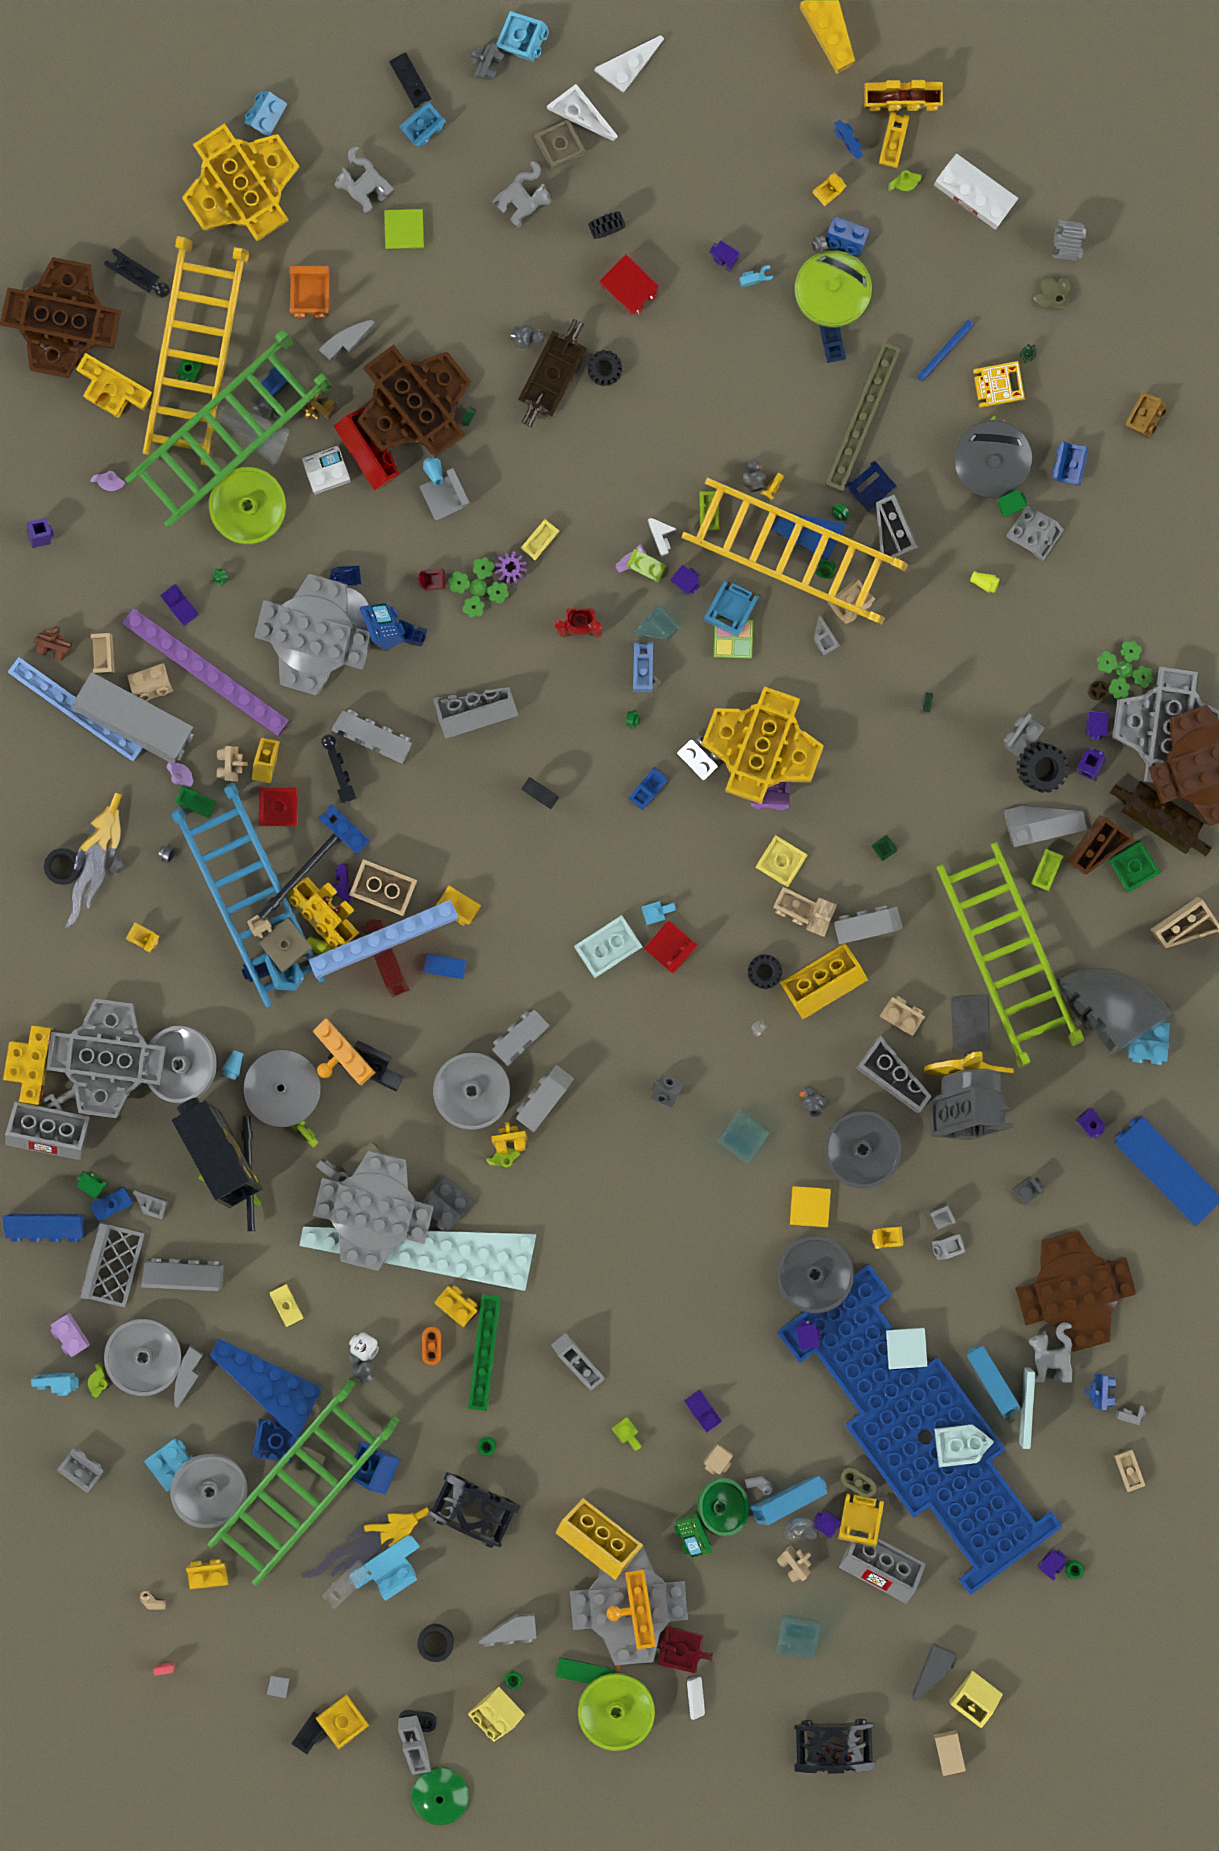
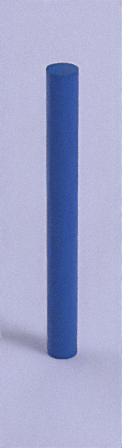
M970 320L958 330L918 374L917 378L920 381H923L972 328L974 324Z

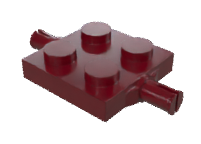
M669 1626L665 1628L664 1637L657 1644L660 1652L658 1665L691 1673H697L698 1663L701 1659L712 1662L713 1653L703 1651L704 1635Z

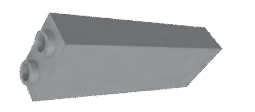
M92 672L72 705L73 711L172 764L177 759L181 760L185 752L183 747L186 743L189 745L194 737V734H192L193 726Z

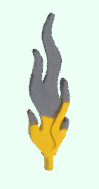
M114 794L110 807L107 806L104 812L98 815L86 830L87 834H91L96 829L81 845L77 853L74 869L79 870L81 868L84 855L85 864L79 878L72 887V913L64 928L70 927L76 921L80 912L82 893L87 883L92 879V883L84 897V906L86 908L90 907V900L105 876L106 846L109 839L108 859L113 860L114 853L121 836L119 810H117L122 798L121 794Z
M426 1507L415 1514L412 1512L407 1514L388 1513L381 1515L379 1521L389 1522L371 1523L357 1528L352 1534L347 1536L346 1540H352L363 1533L364 1535L359 1540L348 1546L332 1550L315 1570L302 1573L301 1577L311 1578L321 1575L334 1562L348 1556L354 1557L337 1565L331 1572V1576H334L338 1571L354 1568L366 1563L386 1540L394 1538L380 1553L410 1535L418 1520L429 1515V1508Z

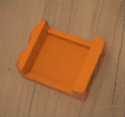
M290 266L289 313L294 315V318H305V315H313V318L317 319L325 318V315H329V267Z

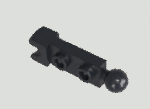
M112 249V253L117 257V261L114 263L105 261L104 265L149 294L154 289L158 297L164 298L168 296L170 288L166 283H157L160 278L159 276L117 249Z
M332 735L323 736L321 745L328 750V755L340 789L337 791L341 803L357 799L353 786H348L347 782H350L348 772L342 769L341 764L344 763L341 752L337 753L335 750V737Z

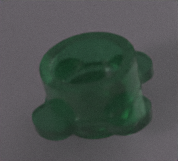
M1027 344L1022 349L1020 357L1024 360L1023 363L1031 362L1036 357V345L1031 346Z

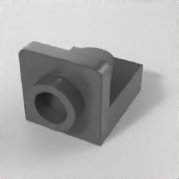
M1030 1176L1013 1188V1191L1025 1205L1039 1194L1044 1193L1041 1189L1044 1185L1038 1177L1034 1179Z

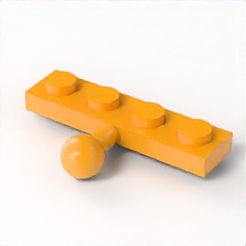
M324 1019L313 1030L314 1034L334 1055L327 1063H322L318 1066L317 1073L321 1078L330 1077L332 1068L338 1062L342 1064L361 1086L375 1073L329 1019Z
M644 1569L625 1572L630 1607L620 1609L617 1606H611L607 1609L606 1616L610 1621H617L621 1616L632 1615L637 1650L656 1647Z

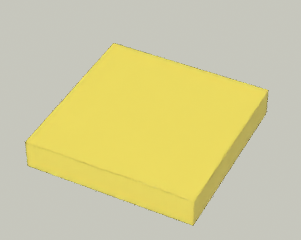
M775 835L755 868L788 888L808 855Z

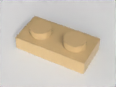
M1132 1449L1114 1455L1127 1492L1146 1486Z

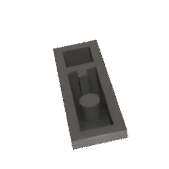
M932 1643L912 1692V1700L917 1701L948 1674L950 1668H954L957 1660L954 1651Z

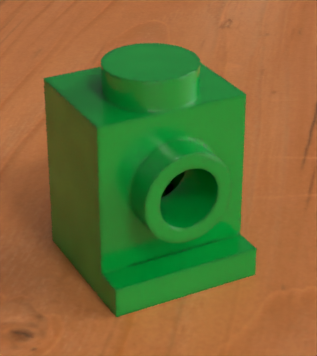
M182 359L176 372L177 376H180L179 380L195 383L204 363ZM188 365L192 366V370L189 372L185 371Z
M82 1171L77 1178V1181H79L77 1187L96 1199L104 1190L108 1181L101 1182V1177L94 1172L90 1174Z

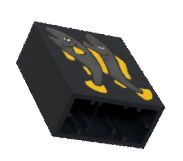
M197 1097L180 1104L177 1107L180 1115L173 1118L172 1122L214 1200L228 1208H232L263 1190L221 1111L207 1101L200 1103Z

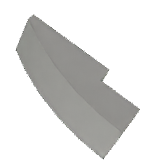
M369 320L348 327L328 340L319 349V352L330 362L343 349L351 353L374 328L375 323Z
M192 1345L182 1360L176 1379L174 1406L177 1408L200 1375L194 1368L204 1353Z
M418 1717L399 1718L398 1732L403 1742L402 1749L412 1775L431 1772L429 1756Z

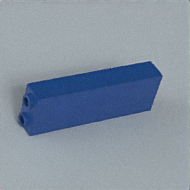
M1134 1117L1128 1123L1129 1127L1125 1131L1121 1130L1114 1137L1116 1140L1113 1143L1194 1226H1197L1219 1204V1195L1144 1117Z

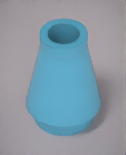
M433 456L425 459L423 462L424 471L435 486L442 485L444 478L441 461Z
M233 1050L221 1069L223 1070L221 1075L236 1080L240 1073L244 1054Z

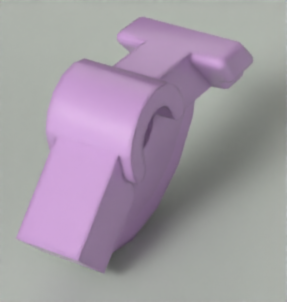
M113 471L96 474L90 480L91 482H98V485L107 491H115L125 485V482L116 476V473Z
M640 544L637 550L647 555L645 549ZM632 552L616 563V569L619 573L630 569L626 565Z
M167 763L166 767L172 775L171 781L174 784H181L190 788L194 780H192L193 777L189 768L180 763Z

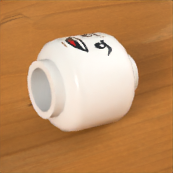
M364 1332L358 1336L354 1335L349 1342V1345H351L350 1352L362 1361L372 1360L379 1350L378 1342Z

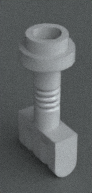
M74 1083L71 1090L56 1097L55 1093H52L43 1098V1103L49 1100L52 1101V1103L46 1105V1108L54 1106L56 1108L54 1110H63L61 1104L75 1096Z

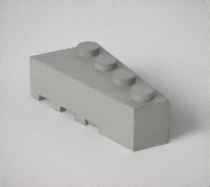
M881 1035L877 1037L856 1066L857 1070L916 1113L921 1112L932 1097L918 1079L913 1076L908 1067L898 1058L892 1048L888 1046Z

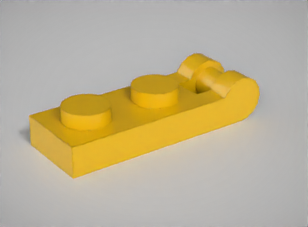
M896 112L890 113L878 163L893 168L898 167L910 117L908 115H896ZM894 122L902 124L901 128L893 127Z

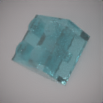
M738 1110L716 1141L748 1164L770 1132L741 1110Z
M782 1615L775 1653L813 1660L820 1632V1621Z

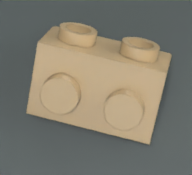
M856 578L835 597L855 605L863 584ZM868 593L862 606L864 610L868 609L875 600L870 593ZM827 602L845 624L854 621L858 616L854 612Z
M164 663L127 675L132 694L144 701L173 692Z
M783 887L773 908L776 909V914L782 917L789 915L793 917V922L803 926L804 923L808 925L816 903Z

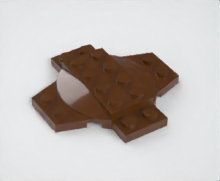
M52 257L37 285L31 286L27 291L7 287L0 326L19 329L27 341L30 371L69 379L84 352H87L96 345L114 349L121 310L101 305L95 296L90 264Z
M393 344L363 367V370L375 385L373 398L357 422L381 452L409 442L424 445L436 459L466 435L455 422L454 416L455 406L471 381L448 352L417 362L412 359H405Z
M1202 705L1170 718L1172 749L1167 754L1164 762L1148 767L1161 804L1176 798L1188 801L1194 805V809L1206 825L1212 826L1219 823V720L1208 705Z
M1079 1231L1042 1240L1041 1269L1039 1274L1035 1277L1033 1283L1015 1288L1025 1325L1044 1320L1054 1327H1058L1059 1324L1064 1322L1070 1323L1072 1327L1064 1330V1334L1071 1339V1350L1073 1352L1110 1342L1112 1311L1119 1299L1136 1295L1127 1258L1123 1257L1106 1262L1094 1254Z

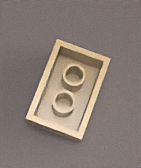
M363 859L349 895L404 916L418 880Z

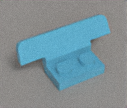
M408 1535L353 1571L351 1578L357 1589L373 1579L379 1587L381 1596L386 1601L415 1582L417 1578L413 1566L406 1556L420 1548L417 1541Z

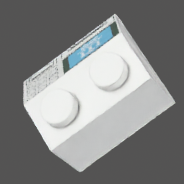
M339 446L302 458L315 495L351 482Z

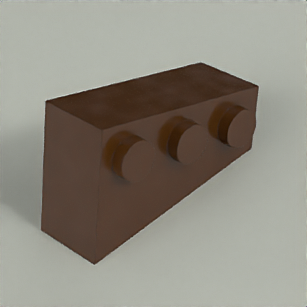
M1099 815L1066 862L1080 873L1087 875L1105 862L1107 858L1120 851L1122 847L1135 839L1109 819Z

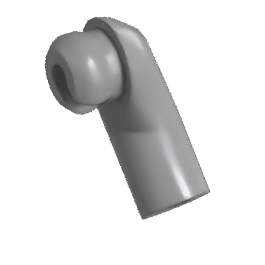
M763 1476L745 1479L747 1488L758 1487L764 1495L772 1493L773 1486L771 1482Z

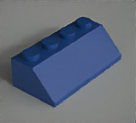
M7 1214L3 1216L5 1238H11V1242H22V1238H30V1242H41V1238H49V1242H61V1238H68V1242H80V1239L85 1237V1214Z

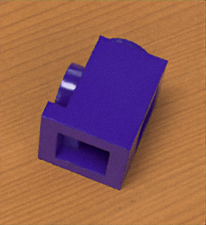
M721 240L718 244L714 243L709 251L717 264L721 266L726 265L727 271L731 270L740 255V252Z
M1087 748L1077 767L1078 773L1096 782L1106 762L1104 753L1097 749L1091 750ZM1096 763L1095 767L1090 766V764Z
M1051 1548L1037 1566L1054 1581L1056 1579L1054 1574L1062 1571L1067 1556L1059 1549L1055 1551Z

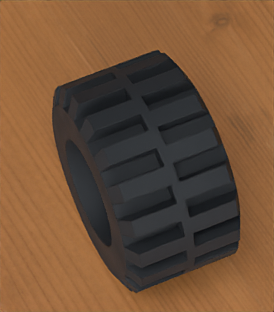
M1037 742V745L1032 743L1030 744L1031 748L1025 747L1023 749L1025 753H1020L1018 757L1021 760L1016 763L1019 766L1016 769L1017 773L1020 774L1018 777L1023 781V784L1041 793H1044V791L1049 793L1052 792V789H1059L1058 785L1065 783L1063 778L1068 777L1066 770H1069V766L1066 765L1068 759L1064 757L1063 751L1043 742ZM1044 757H1048L1051 764L1049 772L1045 776L1037 778L1035 774L1037 762Z

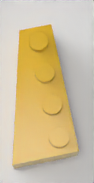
M839 0L802 1L800 9L836 74L853 66L855 58Z

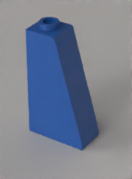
M791 513L842 535L847 526L843 523ZM776 515L770 530L789 540L796 523ZM803 526L796 544L814 554L822 534ZM829 538L821 558L828 561L838 541Z

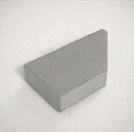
M822 616L818 617L813 640L823 656L839 647L840 644Z
M134 1190L133 1194L143 1214L162 1220L168 1201Z

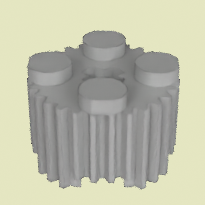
M1058 219L1060 227L1055 229L1053 243L1056 247V252L1053 251L1052 257L1072 261L1081 259L1083 254L1081 240H1085L1086 237L1084 225H1082V222Z

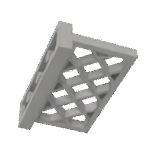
M99 1221L80 1298L125 1308L145 1233ZM110 1229L118 1231L121 1235V1238L113 1243L108 1238ZM130 1235L139 1236L138 1243L130 1248L125 1238ZM124 1240L128 1249L118 1254L113 1245ZM112 1247L117 1256L106 1261L103 1256L104 1251ZM131 1252L134 1257L133 1262L125 1266L120 1257ZM119 1259L123 1268L113 1273L109 1263ZM107 1265L112 1275L102 1280L98 1274L99 1269ZM126 1270L129 1276L128 1281L120 1284L115 1275ZM114 1277L119 1286L108 1291L104 1282ZM102 1284L107 1293L101 1297L94 1296V1288ZM121 1289L124 1294L122 1302L115 1301L111 1293Z

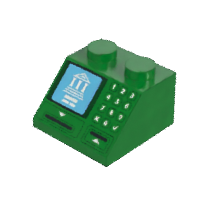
M697 1511L676 1520L677 1525L674 1526L677 1536H682L684 1543L681 1545L685 1555L689 1554L691 1558L713 1552Z

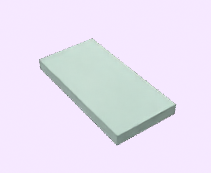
M1024 1367L1019 1436V1444L1023 1449L1031 1448L1035 1372L1029 1367Z

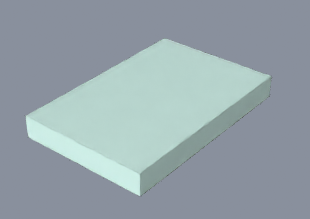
M621 915L574 947L593 977L596 978L642 948V945Z

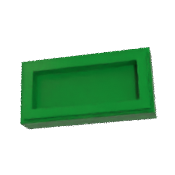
M182 785L174 803L209 819L217 801Z

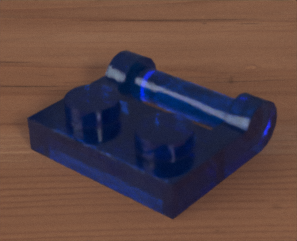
M875 460L852 483L849 482L845 485L867 512L876 505V502L882 500L897 487ZM876 472L879 477L859 493L856 488Z

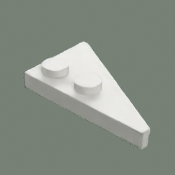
M660 35L597 66L594 71L624 93L664 41V38Z
M577 84L547 105L548 110L611 141L616 140L618 137Z

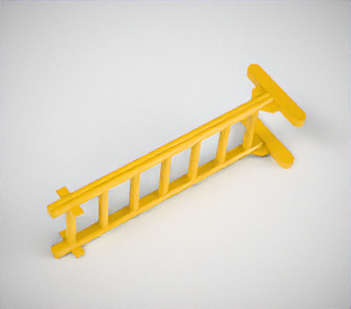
M177 236L175 247L179 249L143 454L150 455L152 442L163 444L170 438L154 434L157 413L191 419L197 414L195 412L159 406L162 385L213 394L212 399L221 392L243 265L249 259V252L243 248H234L233 259L237 260L235 272L184 262L186 252H191L193 241L186 237ZM183 270L233 279L230 301L179 291ZM183 299L228 308L225 329L174 320L177 300ZM172 328L223 337L220 357L170 349ZM167 356L217 365L214 387L164 377ZM218 405L210 411V414L215 419L217 415ZM202 418L200 421L207 423L204 444H198L209 455L214 429L205 418ZM179 439L173 445L193 449L185 440ZM201 458L200 465L207 466Z
M707 477L704 484L716 488L715 495L697 536L695 537L683 532L681 538L876 623L883 624L885 619L883 616L871 611L868 612L862 609V606L882 561L904 572L907 569V563ZM725 492L743 500L725 544L721 548L705 541L704 537ZM753 504L769 511V514L750 558L746 559L730 552V549L749 505ZM776 515L796 524L778 566L774 571L756 563ZM804 526L822 534V537L802 582L783 575V571ZM829 538H832L849 547L827 594L809 586L827 542ZM857 549L875 557V560L855 605H852L835 596Z

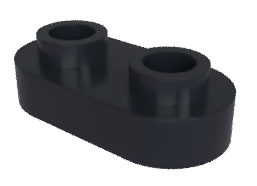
M405 1710L399 1715V1718L417 1716L422 1732H432L436 1728L437 1718L433 1713Z

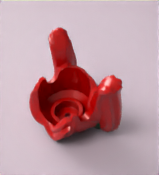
M568 608L565 621L556 620L554 625L558 635L561 637L591 635L595 638H600L602 636V625L599 621H595L594 608Z

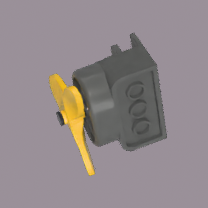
M982 1052L966 1053L965 1058L961 1060H948L926 1065L923 1068L924 1074L944 1076L941 1080L942 1095L935 1097L931 1102V1136L970 1141L1013 1128L1014 1123H1005L1004 1113L1009 1112V1106L1004 1105V1095L1001 1094V1074L999 1072L1014 1073V1068L988 1065L982 1061Z

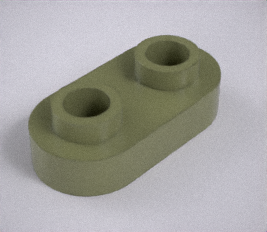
M847 1467L841 1472L842 1483L860 1496L868 1498L876 1492L875 1482L857 1469ZM852 1473L854 1475L853 1479L848 1480L846 1478L847 1474ZM869 1484L870 1488L868 1490H864L863 1485Z

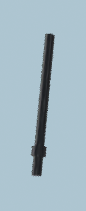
M332 834L275 897L269 899L267 906L258 914L260 919L264 920L272 910L275 911L280 906V902L339 839L337 835Z
M243 1116L242 1140H244V1155L253 1169L251 1116ZM253 1195L246 1199L247 1232L255 1231Z

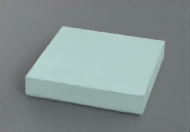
M925 1328L886 1330L889 1369L927 1367Z

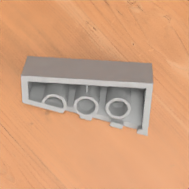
M510 687L485 690L484 694L471 692L463 697L450 695L448 699L440 700L439 697L433 698L445 739L518 716Z
M350 709L347 712L342 710L332 728L333 732L404 764L413 743L409 742L411 738L400 734L398 737L392 734V729L384 725L382 728L375 726V721L367 717L362 720L357 717L358 713Z

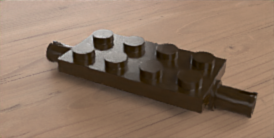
M572 320L566 334L561 335L552 331L518 398L519 401L527 404L529 407L521 423L526 425L530 418L527 426L531 428L539 413L543 412L553 417L587 350L586 347L577 343L576 340L584 326L583 323H578V320Z
M1140 781L1133 792H1128L1117 783L1111 789L1110 794L1123 801L1125 807L1122 812L1184 854L1192 847L1206 857L1212 849V846L1198 838V834L1204 825L1202 821L1171 801L1161 804L1157 792Z

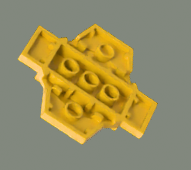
M224 123L193 144L203 160L201 175L194 181L182 199L203 231L233 223L247 226L258 242L289 221L279 206L281 191L300 167L278 134L249 143L235 139Z
M764 687L758 703L751 705L746 710L714 709L702 741V746L726 763L731 776L725 792L762 805L766 791L771 786L780 782L812 781L824 745L805 731L800 730L798 722L794 717L800 703V698Z

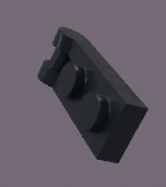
M406 52L389 61L414 108L419 107V104L424 101L432 100ZM420 90L421 95L415 97L413 93Z

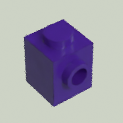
M46 518L27 522L26 532L32 548L51 544V537L54 534L52 526L48 525Z
M684 565L670 579L687 596L690 592L694 594L701 586L698 584L700 581L698 578L699 573L693 568L688 570Z
M1087 712L1086 735L1091 736L1090 739L1102 740V736H1107L1109 713Z
M1090 1107L1075 1119L1090 1138H1097L1105 1132L1103 1128L1106 1125Z
M810 1320L800 1321L799 1325H795L800 1350L819 1347L818 1338H821L819 1326L816 1327L815 1323H811Z
M823 1509L821 1513L818 1512L813 1520L815 1522L814 1528L832 1538L841 1520Z

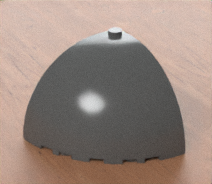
M1104 968L1082 969L1066 974L1056 980L1063 998L1085 1029L1090 1026L1093 1028L1111 1056L1124 1047H1129L1173 1016V1011L1167 1002L1164 1003L1152 989L1138 979L1120 971Z

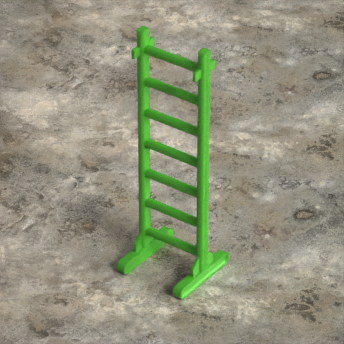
M284 330L276 334L275 338L277 341L124 479L128 484H131L140 476L170 509L173 515L164 522L167 528H170L321 390L326 393L333 386L324 374L321 373L314 379L317 385L307 392L281 363L274 353L281 347L287 350L294 344V341ZM267 360L276 367L302 397L287 412L252 374ZM246 379L280 415V418L266 431L231 394ZM225 398L259 435L245 450L235 442L210 414V411ZM202 418H205L238 455L223 470L188 432ZM181 437L185 439L216 474L202 489L195 484L167 452ZM160 456L195 494L180 508L175 505L145 471Z
M351 1377L207 1544L210 1548H213L222 1539L260 1572L251 1582L256 1587L380 1444L388 1439L400 1421L393 1415L381 1434L375 1438L337 1404L347 1397L356 1384ZM331 1411L371 1444L358 1460L319 1427ZM313 1432L352 1465L340 1481L300 1448ZM294 1454L300 1457L334 1487L322 1502H319L282 1470L283 1466ZM276 1475L316 1508L303 1524L263 1491ZM257 1496L297 1529L284 1545L245 1512ZM239 1517L278 1550L266 1566L226 1533Z

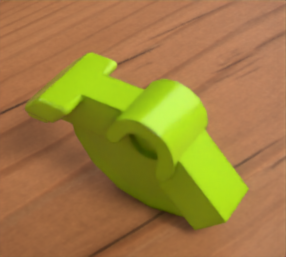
M905 170L900 173L899 177L889 183L888 190L891 191L897 188L900 191H910L921 182L922 175Z
M305 1121L290 1126L295 1132L299 1130L302 1133L301 1136L313 1148L319 1143L315 1138V1134L309 1128L306 1129L303 1126L306 1123Z
M507 1147L508 1153L498 1154L496 1151L493 1158H487L486 1162L490 1166L508 1168L520 1153Z
M101 1363L95 1365L96 1370L88 1379L89 1390L95 1398H98L103 1389L109 1385V1380L105 1374V1366Z

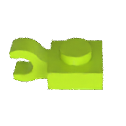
M628 1417L612 1427V1430L623 1444L628 1441L635 1452L641 1448L642 1445L634 1436L638 1433V1430Z

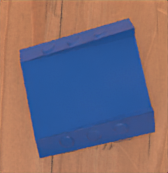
M258 1418L252 1457L280 1461L293 1446L296 1439L278 1421ZM293 1456L288 1461L289 1463H292Z

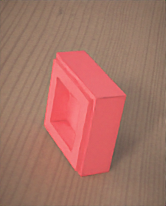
M173 1662L157 1664L153 1669L154 1676L173 1673L175 1671V1664Z

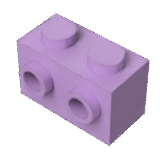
M70 1312L51 1324L52 1329L50 1330L56 1339L59 1338L62 1342L61 1348L66 1355L70 1354L72 1357L90 1345Z

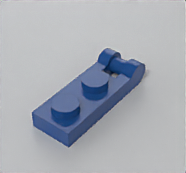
M332 804L328 806V810L324 815L321 814L318 817L356 854L370 842ZM333 815L338 818L334 823L329 820Z

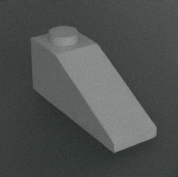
M567 1333L551 1344L557 1355L590 1391L605 1379Z

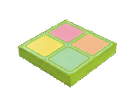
M716 619L730 627L733 625V622L727 619ZM747 620L739 637L715 626L713 657L752 659L753 620Z

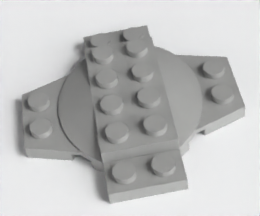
M308 574L294 598L283 605L263 600L254 637L270 642L278 654L280 685L316 696L322 690L333 670L342 667L344 664L358 669L364 668L371 636L368 630L355 627L353 620L347 615V584Z
M1159 667L1157 686H1154L1145 695L1117 700L1112 738L1138 751L1144 763H1146L1144 782L1153 783L1148 767L1164 762L1167 754L1172 749L1170 718L1206 705L1201 702L1200 696L1195 691L1198 672ZM1208 705L1219 720V710Z
M94 999L81 1027L75 1029L71 1034L51 1032L46 1070L65 1072L67 1077L74 1083L78 1113L118 1118L130 1092L141 1083L161 1085L166 1047L148 1045L139 1034L134 1004Z
M369 1150L353 1176L344 1179L342 1182L322 1177L313 1216L331 1220L330 1222L333 1223L338 1231L341 1262L379 1271L393 1247L407 1239L425 1244L434 1206L415 1201L414 1196L409 1192L406 1159Z
M644 1547L641 1548L626 1570L616 1580L600 1569L598 1579L591 1585L590 1589L570 1591L573 1630L592 1628L598 1635L603 1637L614 1665L653 1662L660 1632L666 1627L668 1622L688 1620L685 1581L665 1582L656 1575ZM644 1569L656 1647L637 1650L632 1615L621 1616L617 1621H610L606 1616V1611L611 1606H617L620 1609L630 1607L625 1572Z

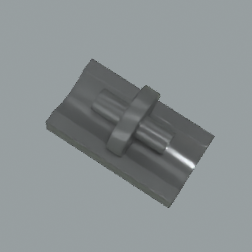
M494 43L491 45L487 44L486 49L479 47L477 53L471 52L470 56L474 58L472 65L477 67L474 74L475 77L489 80L494 79L497 70L489 66L491 60L499 64L504 56V53L497 49L498 45Z

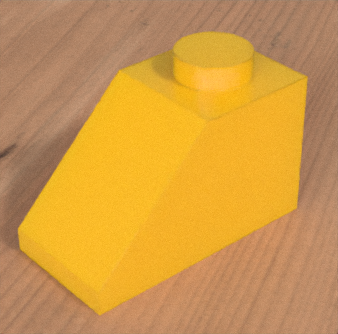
M261 738L253 764L252 780L271 783L280 741Z

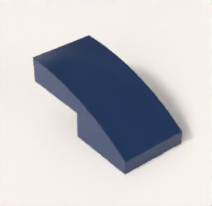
M819 325L827 363L845 360L846 355L840 328Z

